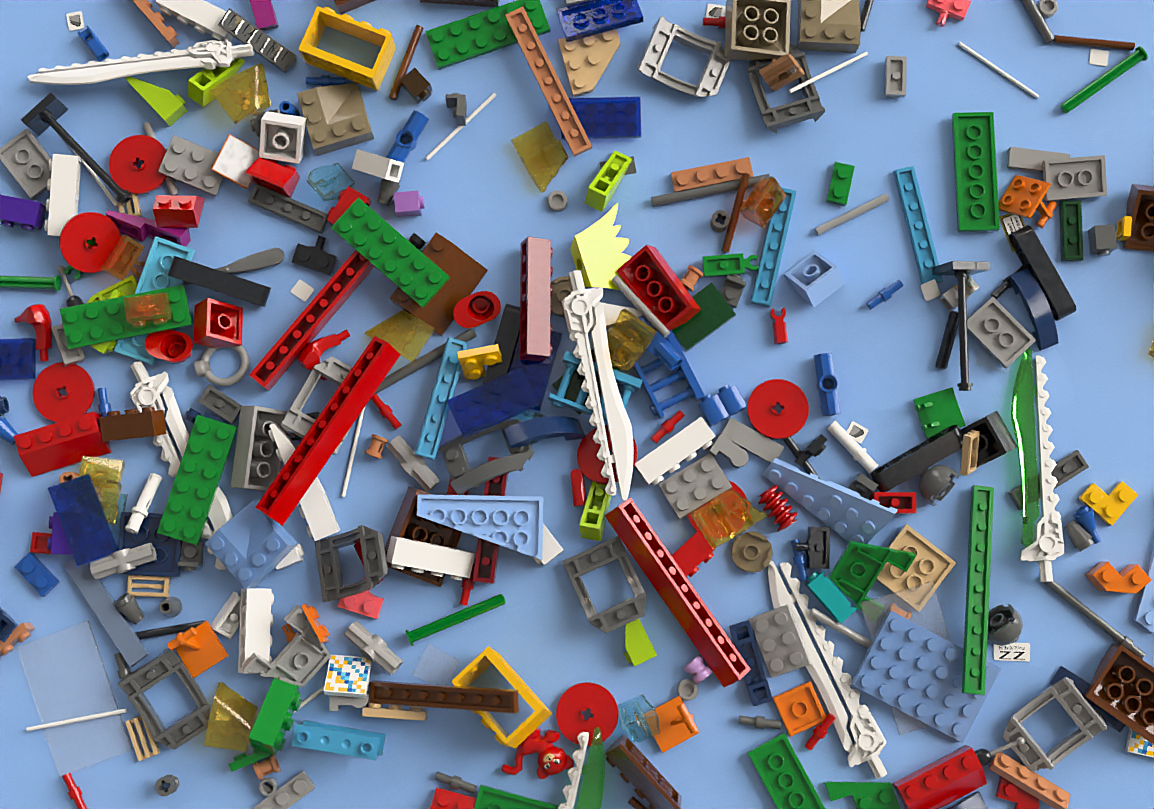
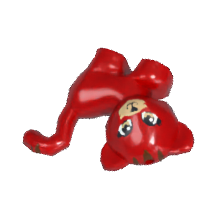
M537 728L517 747L514 757L515 766L511 767L504 764L501 770L507 775H516L522 771L523 756L538 753L537 776L539 779H545L548 776L561 773L564 769L573 768L574 761L569 755H566L562 748L553 745L559 739L560 732L548 730L545 735H540L541 728Z

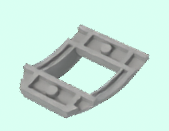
M661 16L652 28L654 30L640 62L637 63V70L668 87L692 96L705 97L717 95L731 59L724 58L722 43L694 34L677 24L668 22ZM672 40L710 55L697 86L679 80L660 70Z
M330 357L324 362L315 365L281 423L286 432L291 431L304 438L316 420L302 413L301 410L319 378L323 376L340 386L352 367L334 357ZM348 432L346 433V435L344 436V438L342 439V441L339 443V445L337 446V448L335 449V451L333 452L332 455H336V454H337V452H338V450H339V448H340L342 442L344 441L345 437L347 436Z
M1068 677L1063 678L1036 696L1010 717L1003 738L1008 744L1016 741L1018 737L1025 739L1024 745H1016L1011 748L1029 770L1053 769L1057 763L1075 749L1092 739L1094 735L1107 729L1102 716L1097 714L1075 687L1074 681ZM1056 698L1079 726V729L1045 754L1021 723L1042 706Z

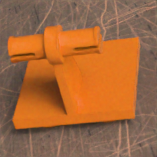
M1015 175L998 203L1000 211L1026 218H1031L1035 210L1038 211L1041 217L1037 221L1036 226L1039 228H1044L1048 219L1052 218V212L1058 204L1050 200L1046 207L1041 201L1051 186L1050 183L1020 175Z
M308 604L301 605L320 642L327 643L329 641L327 637L330 634L325 625L319 624L317 618L320 616L316 608ZM290 624L281 627L287 637V643L298 634V632L294 634Z
M208 621L203 622L196 628L191 627L184 633H178L175 639L167 643L171 651L176 649L193 678L229 656Z
M679 695L643 715L662 753L699 733L692 719L694 716L688 712Z

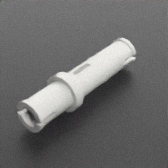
M834 421L827 428L853 456L852 459L854 461L857 460L869 474L879 465L866 453L867 450L862 448L837 421Z
M150 473L136 506L131 510L132 515L125 527L128 532L134 534L139 532L138 530L143 519L148 516V508L162 481L161 476Z

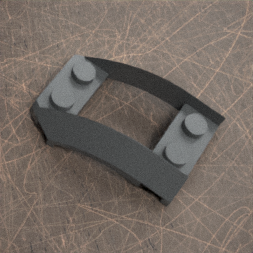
M790 43L789 54L795 58L804 71V75L798 78L799 83L802 84L812 79L805 57L806 54L805 52L798 51L796 46ZM772 59L749 60L747 68L749 80L758 108L768 130L777 133L778 128L812 118L816 122L825 113L814 83L801 88L805 99L770 108L761 84L759 70L772 63Z
M502 419L474 427L439 447L438 451L443 455L452 480L450 484L458 495H464V492L473 487L475 489L481 484L503 474L524 470L523 465L534 454L531 444L529 446L509 448L503 433L505 428L520 423V419ZM501 430L511 455L471 469L462 445L482 435Z
M361 525L354 530L328 537L327 539L314 541L323 602L368 591L374 588L388 572L383 536L380 532ZM360 542L366 580L343 587L338 548Z
M619 536L562 561L589 622L603 632L608 633L645 615L647 595ZM618 559L635 597L597 614L580 576Z
M165 649L162 654L130 675L128 673L118 683V686L128 695V699L143 718L154 737V741L166 744V747L175 750L211 725L210 705L193 676L174 650ZM175 672L189 691L198 708L165 729L162 721L143 692Z

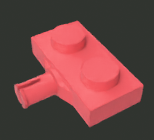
M928 0L926 7L940 14L936 25L939 26L940 24V27H943L947 17L963 21L971 1Z
M368 590L341 598L338 607L378 619L384 598L374 596Z

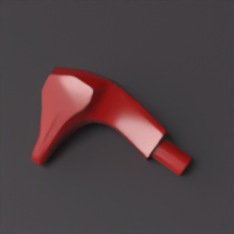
M34 304L26 307L24 312L14 318L15 323L25 322L34 327L36 332V350H39L40 362L49 361L48 349L52 348L51 317L44 304Z
M344 330L337 335L334 333L312 341L301 351L297 358L299 364L312 372L314 366L321 363L322 353L329 348L340 345L341 341L350 337L349 332ZM323 376L320 377L323 381L327 380Z

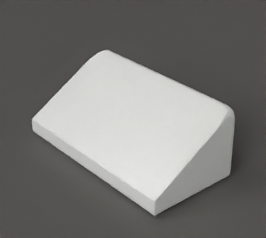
M236 591L231 594L211 623L213 630L229 639L232 638L240 626L241 595Z

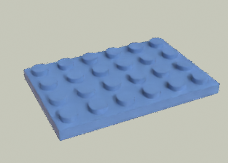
M888 610L851 685L963 743L1001 668L986 661L985 695L961 693L963 648Z

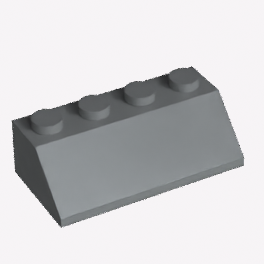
M255 405L241 406L231 487L256 491L268 490L283 465V460L280 461L276 453V449H278L276 441L272 442L268 430H271L269 425L276 423L287 433L281 425L288 413L287 411Z

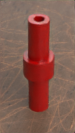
M703 17L702 25L718 26L720 29H725L726 17Z
M374 394L370 400L379 409L378 413L383 419L386 418L395 430L400 428L402 424L393 415V410L389 405H385L377 394Z
M679 410L669 420H665L660 425L661 428L651 437V440L656 444L667 433L670 434L675 429L674 426L685 416L684 413Z
M474 564L470 578L465 577L462 580L461 587L463 590L459 603L461 605H468L470 592L474 588Z
M829 713L823 722L815 727L813 735L804 745L808 750L811 751L817 742L825 737L828 733L827 729L836 717Z
M70 772L66 773L62 778L69 790L67 793L70 799L74 800L77 809H87L81 796L83 793L80 787L76 786Z

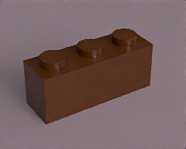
M154 407L142 408V412L138 413L137 409L124 410L125 414L121 415L120 411L107 412L105 417H99L102 442L167 434L164 411L155 410Z

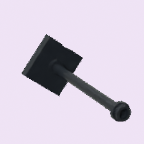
M50 92L21 121L38 136L51 126L117 195L116 200L119 203L126 204L132 197L128 190L123 191L56 121L69 109Z
M951 261L933 267V275H951L957 278L961 383L957 384L959 391H972L971 387H973V383H969L966 277L990 270V262Z

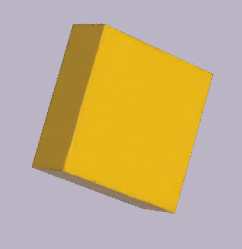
M1124 216L1117 221V240L1124 241L1131 236V216Z

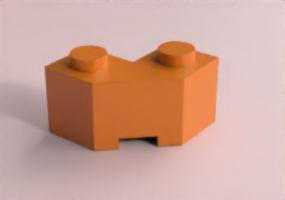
M1108 561L1099 562L1085 574L1098 591L1136 594L1151 581V578L1138 564H1129L1118 573Z

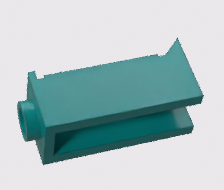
M815 571L807 578L809 582L805 586L837 622H844L858 608L850 607L851 603L827 575L823 576L824 571L819 573Z

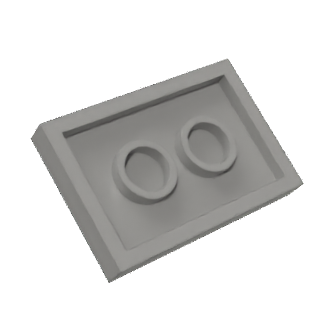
M26 128L0 148V160L32 200L47 190L48 179H51L52 171H49V159L52 158L30 130Z
M173 135L158 173L214 196L217 195L224 178L210 170L219 153Z
M1105 155L1042 161L1043 181L1051 184L1044 195L1045 201L1107 196Z
M994 297L989 299L967 320V331L1005 369L1036 341Z
M711 453L658 484L679 520L732 489V485Z
M788 604L749 618L771 678L811 664Z

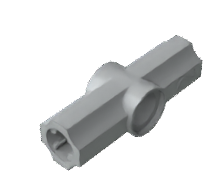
M400 435L386 446L401 462L400 465L411 477H414L427 493L440 482L434 472L426 465L425 460L420 456L414 455L415 451Z
M146 543L132 549L127 548L116 551L111 556L90 562L91 574L97 580L115 573L121 574L134 570L136 566L157 560L156 550L152 543Z
M359 622L352 623L344 633V636L360 649L361 654L368 661L378 664L390 676L403 663V660L388 648L386 642L376 634L372 635Z

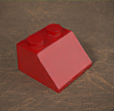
M260 157L246 171V174L254 184H259L289 198L292 197L300 179L296 171L297 169L288 164L282 166L278 164L277 160Z
M156 195L152 210L157 227L198 228L205 202L204 197Z
M206 298L194 306L193 343L210 348L241 346L243 308Z

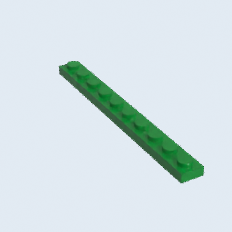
M973 485L971 486L961 693L983 696L985 695L994 487Z

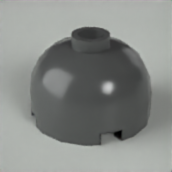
M935 465L930 469H925L919 475L921 478L919 483L921 496L930 505H937L934 501L936 499L941 501L955 485L952 480L954 477L958 479L959 474L945 465Z
M1002 604L991 609L988 615L987 640L998 646L1016 642L1023 629V622L1019 613L1010 604L1007 607Z

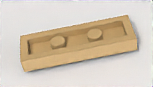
M369 703L362 710V716L422 721L427 719L428 713L427 710H423V707L410 706V709H402V705L390 704L389 708L381 707L380 703Z

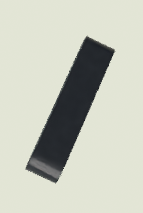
M1027 225L1009 234V241L1022 265L1024 264L1025 269L1031 272L1041 287L1054 320L1058 321L1076 312V305L1033 228Z
M177 256L173 257L168 276L263 307L266 306L271 291L270 287Z
M510 304L505 305L494 345L498 344L502 362L488 365L480 391V399L498 404L501 401L520 335V307Z
M958 425L949 426L878 467L870 473L872 480L878 484L877 489L879 492H887L960 450L963 446V434Z

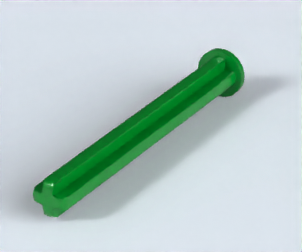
M1140 46L1135 48L1134 53L1060 105L1061 110L1064 113L1070 112L1140 61H1146L1148 59L1146 51Z
M59 275L55 277L0 276V288L54 289L55 291H60L61 278Z
M499 594L410 632L406 630L408 640L411 646H413L415 641L504 605L506 603L505 598L502 594Z

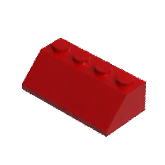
M645 245L617 270L630 290L669 331L686 323L701 310L656 247Z
M90 412L15 435L14 439L18 454L31 477L112 453L109 442H102L99 417H102L101 414Z
M965 745L892 784L905 809H940L986 785L987 782L983 767L973 748Z

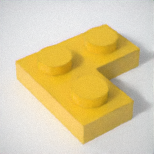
M498 344L457 352L466 380H476L480 377H485L484 365H494L502 362V355Z
M1123 481L1119 482L1109 495L1097 485L1091 483L1078 499L1088 508H1093L1097 516L1109 526H1112L1138 494Z

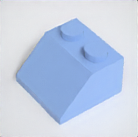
M816 250L784 274L799 295L813 307L820 304L846 284L838 266Z

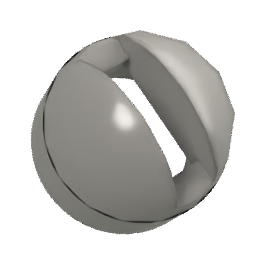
M271 777L263 779L259 785L260 792L265 796H271L277 790V781Z

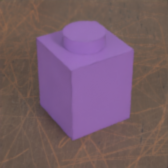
M418 191L394 193L397 217L422 215L421 209L425 208L424 197H420Z

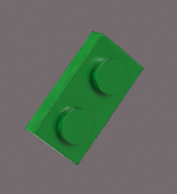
M839 162L834 163L826 202L846 206L855 166Z
M253 749L254 754L246 756V753L233 757L235 762L229 764L230 770L233 772L271 756V754L257 749Z

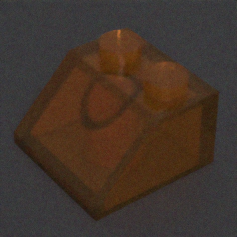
M762 177L754 185L749 197L743 201L739 211L747 220L765 228L787 195L774 177Z

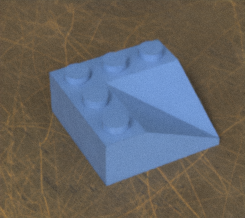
M258 499L252 501L225 523L205 543L245 589L257 587L298 544L280 524L255 508L259 503Z

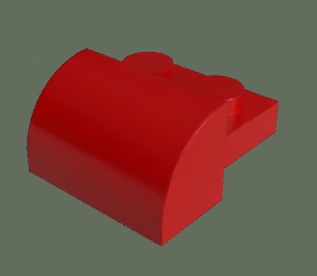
M436 787L430 809H474L477 798Z

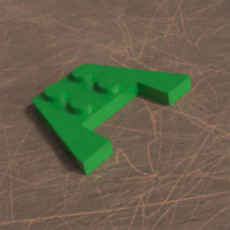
M850 541L829 574V578L847 597L849 596L871 622L875 623L884 606L866 596L887 562L907 572L916 555L912 552Z
M824 782L830 801L851 795L856 809H900L891 782Z

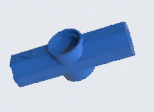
M413 110L403 129L397 133L396 141L386 158L404 163L410 152L416 147L417 140L427 125L429 118ZM411 137L410 143L402 144L403 138Z
M641 315L631 323L630 329L644 342V347L652 355L658 357L669 370L673 371L682 364L684 357L670 344L669 338H664L644 316Z
M832 353L814 355L817 378L816 388L819 392L822 416L840 414L837 393L838 382L835 378ZM823 380L831 382L832 387L830 390L822 386Z

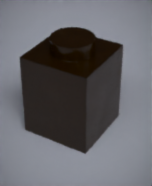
M413 68L400 80L402 87L417 103L425 101L431 96L433 91L431 84L416 68Z

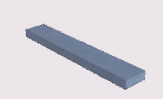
M80 553L64 565L65 569L129 667H133L147 657L149 653L124 615L116 609L115 601L101 580L94 579L90 571V563L84 554Z

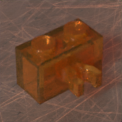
M122 235L101 270L120 281H124L130 270L135 276L140 278L141 273L133 265L145 266V262L137 261L145 247L129 236Z
M166 292L123 298L126 321L129 324H133V327L146 326V322L154 321V324L167 323V319H172L169 294Z

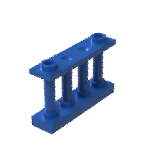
M670 330V334L667 337L670 340V344L684 357V360L679 369H677V372L651 385L648 384L644 374L664 365V363L658 358L640 367L635 356L647 351L643 344L631 349L629 344L626 343L624 344V351H622L625 360L631 362L639 379L643 380L642 385L652 403L649 407L653 415H658L659 419L665 416L663 410L689 397L699 401L705 396L672 330ZM680 379H685L688 385L685 391L660 403L657 402L653 392Z

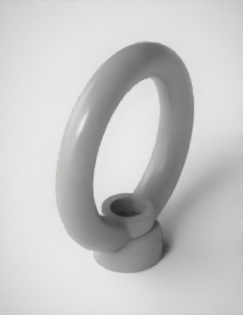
M242 345L235 347H207L202 354L201 360L194 362L195 370L198 377L204 376L214 385L230 386L239 382L246 375L249 368V356ZM220 348H232L238 352L241 358V366L238 372L229 378H219L211 372L209 359Z

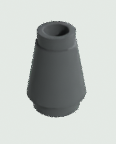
M381 179L377 202L389 206L394 193L400 187L399 183Z
M1075 520L1065 526L1075 549L1078 548L1080 552L1094 543L1091 539L1092 536Z
M125 593L115 601L116 609L134 624L139 623L145 617L133 595L130 596L129 593Z
M168 597L160 603L159 610L167 617H176L182 610V603L176 597Z

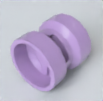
M700 655L692 659L683 668L693 676V681L696 684L702 682L712 673L710 667L704 665Z

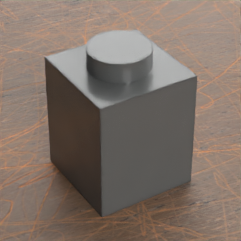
M1097 225L1088 230L1090 254L1108 256L1117 249L1115 225Z

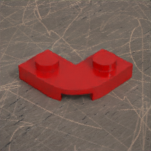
M1000 776L996 797L1015 802L1014 809H1039L1038 798Z

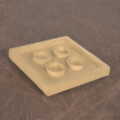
M905 524L887 548L912 552L916 555V558L907 572L887 562L876 580L917 612H920L956 562Z

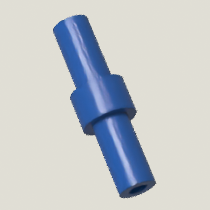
M321 75V77H306L305 83L306 85H321L322 87L346 84V78Z
M897 280L888 288L884 287L866 305L871 310L882 301L886 302L892 297L893 293L903 287V283Z
M98 388L100 402L98 410L102 417H105L107 412L112 411L111 404L108 403L106 388Z
M799 539L792 540L794 566L797 565L800 581H804L808 578L805 567L806 558L805 555H802V551H794V547H801L794 546L795 542L800 543Z

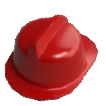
M475 292L457 302L453 311L454 320L463 328L479 326L498 316L501 303L497 295L492 292Z
M166 330L149 334L145 340V348L155 358L171 363H182L187 358H191L193 342L189 335L185 333Z

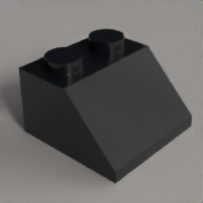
M998 411L960 429L963 435L971 432V430L979 431L980 433L977 467L1017 447Z

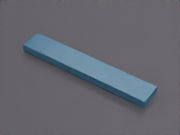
M914 166L894 170L893 174L921 284L934 279L936 283L943 282L942 275H933V267L938 266L939 262Z
M778 186L776 188L750 303L766 307L771 306L797 191Z
M451 337L447 338L414 455L430 460H435L461 370L457 352L467 349L468 343Z

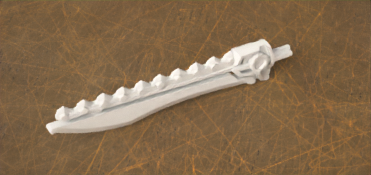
M226 38L224 41L198 42L186 50L172 49L171 52L165 53L157 51L151 55L123 56L121 59L116 60L108 58L102 62L89 61L88 64L74 63L68 67L40 68L37 74L29 75L28 79L31 85L35 83L51 85L92 84L150 72L200 67L215 69V66L229 67L235 58L253 56L254 53L251 44L232 46V43Z
M581 270L569 272L573 291L562 300V307L570 334L569 337L572 342H577L573 354L576 358L581 359L577 371L580 375L585 376L581 388L584 392L589 393L585 406L593 410L589 423L597 427L593 440L595 443L601 444L597 457L599 460L605 461L601 474L604 478H609L605 491L608 495H616V485L612 469V463H615L621 499L626 501L633 471V435L631 423L623 406L612 370L604 317V304L600 302L603 297V288L585 289ZM592 308H594L596 326L591 333L613 455L609 453L588 339V332L593 326Z
M142 361L134 362L131 368L139 383L130 392V397L137 411L142 412V408L146 407L163 410L164 419H166L183 457L190 435L175 400L173 389L167 386L169 383L168 373L164 371L162 374L149 377ZM166 428L167 434L154 436L153 443L157 447L162 446L161 459L164 462H170L168 474L176 477L181 459ZM219 486L208 515L215 530L212 531L208 520H206L201 535L203 539L209 540L219 528L233 518L227 498ZM207 548V551L211 555L214 554L209 548ZM216 558L215 567L218 570L227 569L223 565V563L218 558Z
M771 561L768 565V578L773 608L776 609L787 604L790 607L811 664L805 667L815 682L829 713L836 717L833 723L843 749L849 752L847 756L849 766L853 767L867 761L876 779L884 777L888 773L878 756L887 743L871 712H869V708L866 705H859L860 692L856 688H850L852 676L847 672L842 673L843 660L840 657L833 656L834 644L831 641L824 640L826 628L822 625H816V619L809 615L810 610L807 608L809 597L806 594H799L800 581L797 578L790 577L792 566L788 562L780 564V569L792 591V594L789 595L774 562ZM795 601L851 714L848 728L854 741L853 744L846 729L848 722L846 711L793 603Z

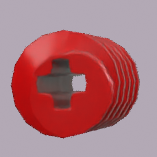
M774 485L758 496L761 497L758 504H766L763 511H771L767 517H775L772 524H780L777 529L779 532L796 521L794 518L797 512L790 513L792 505L785 506L788 499H780L783 492L775 493L778 485Z

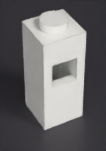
M357 149L352 169L399 183L404 163Z

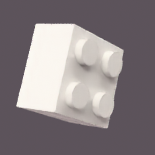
M266 111L261 119L259 157L299 164L304 156L306 118Z

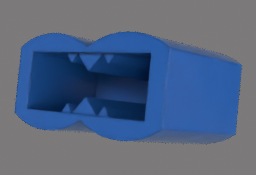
M728 384L718 390L719 394L713 397L709 394L700 399L701 403L698 407L709 427L718 424L747 407L735 385L730 387Z

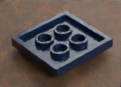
M121 512L118 551L152 543L157 554V560L136 566V569L121 574L180 577L181 566H177V562H180L182 540L157 533L163 514L148 513V516L143 519L138 530L139 532L134 534L125 529L132 512Z

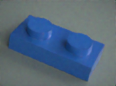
M31 552L15 566L17 571L42 597L46 596L60 582Z

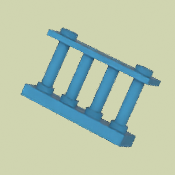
M566 351L562 362L566 363L565 366L567 368L557 394L550 393L548 400L556 407L562 408L566 406L591 416L593 410L583 406L587 392H584L582 388H580L576 402L564 399L573 372L577 370L581 359ZM593 362L596 377L598 375L597 364ZM612 369L616 383L623 385L622 388L624 390L621 400L624 408H626L631 392L639 390L643 380ZM601 392L599 398H600L601 409H602V411H603V409H604V403H603V397H602V392ZM602 413L603 420L607 422L606 414Z
M303 720L302 725L295 724L291 746L376 760L377 755H383L386 734Z

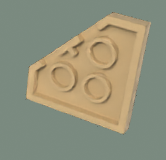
M616 25L558 39L573 97L593 92L615 52L619 49L620 39Z

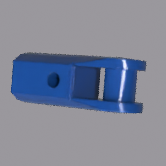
M87 25V29L77 33L98 61H103L109 56V52ZM92 35L93 38L87 41L86 39Z

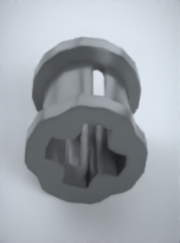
M723 210L716 211L712 215L710 222L712 230L716 232L725 231L730 221L729 214ZM717 218H719L720 221L724 220L723 225H721L720 222L716 223Z
M171 774L161 777L155 784V790L160 796H168L177 791L179 780ZM165 783H170L171 787H169V788L166 787V788H165V787H164V784H165Z

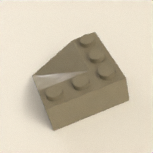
M727 0L724 58L736 60L779 59L788 54L791 0Z
M798 0L797 50L856 53L860 45L861 30L859 0Z
M358 82L316 87L297 93L303 116L306 118V126L311 143L317 156L375 139Z

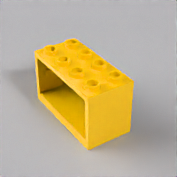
M317 6L298 50L306 64L379 91L396 51V46L388 30L383 28L378 30L365 21L357 22L347 14L339 15L329 7L321 8ZM328 26L382 47L373 69L316 48L325 27Z
M488 646L451 682L455 686L468 687L491 664L500 671L508 682L518 690V693L531 706L534 712L509 735L488 711H471L482 717L480 720L488 730L491 729L496 733L494 737L502 746H510L516 749L552 713L504 658Z

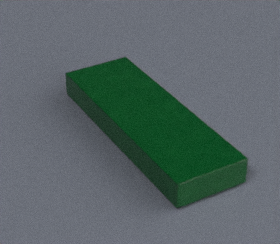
M1061 200L1059 202L1061 261H1082V202Z

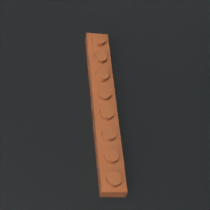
M524 7L506 14L505 18L573 156L576 157L591 150L592 145Z

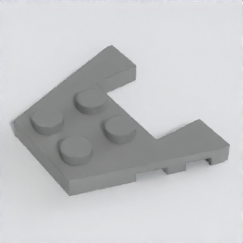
M296 605L284 619L299 631L298 634L272 663H269L254 652L242 665L245 672H255L263 677L269 676L304 687L331 657L325 645L318 639L300 606Z

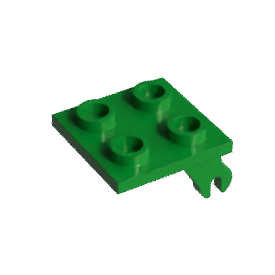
M953 387L913 399L915 411L917 410L922 425L921 428L926 438L932 437L952 425H958L959 428L966 426Z

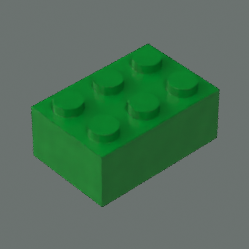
M276 678L273 679L248 737L252 748L276 756L278 750L281 751L286 740L284 739L286 730L290 731L294 721L292 719L293 713L299 710L302 702L298 686Z

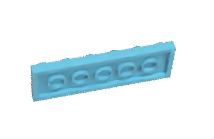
M155 236L135 294L183 285V280L168 276L173 257L177 256L192 261L195 250ZM149 334L117 340L114 351L152 365L155 364L157 359L151 356L145 348V340Z

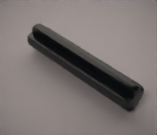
M951 311L948 316L935 367L945 370L948 366L959 325L957 311Z

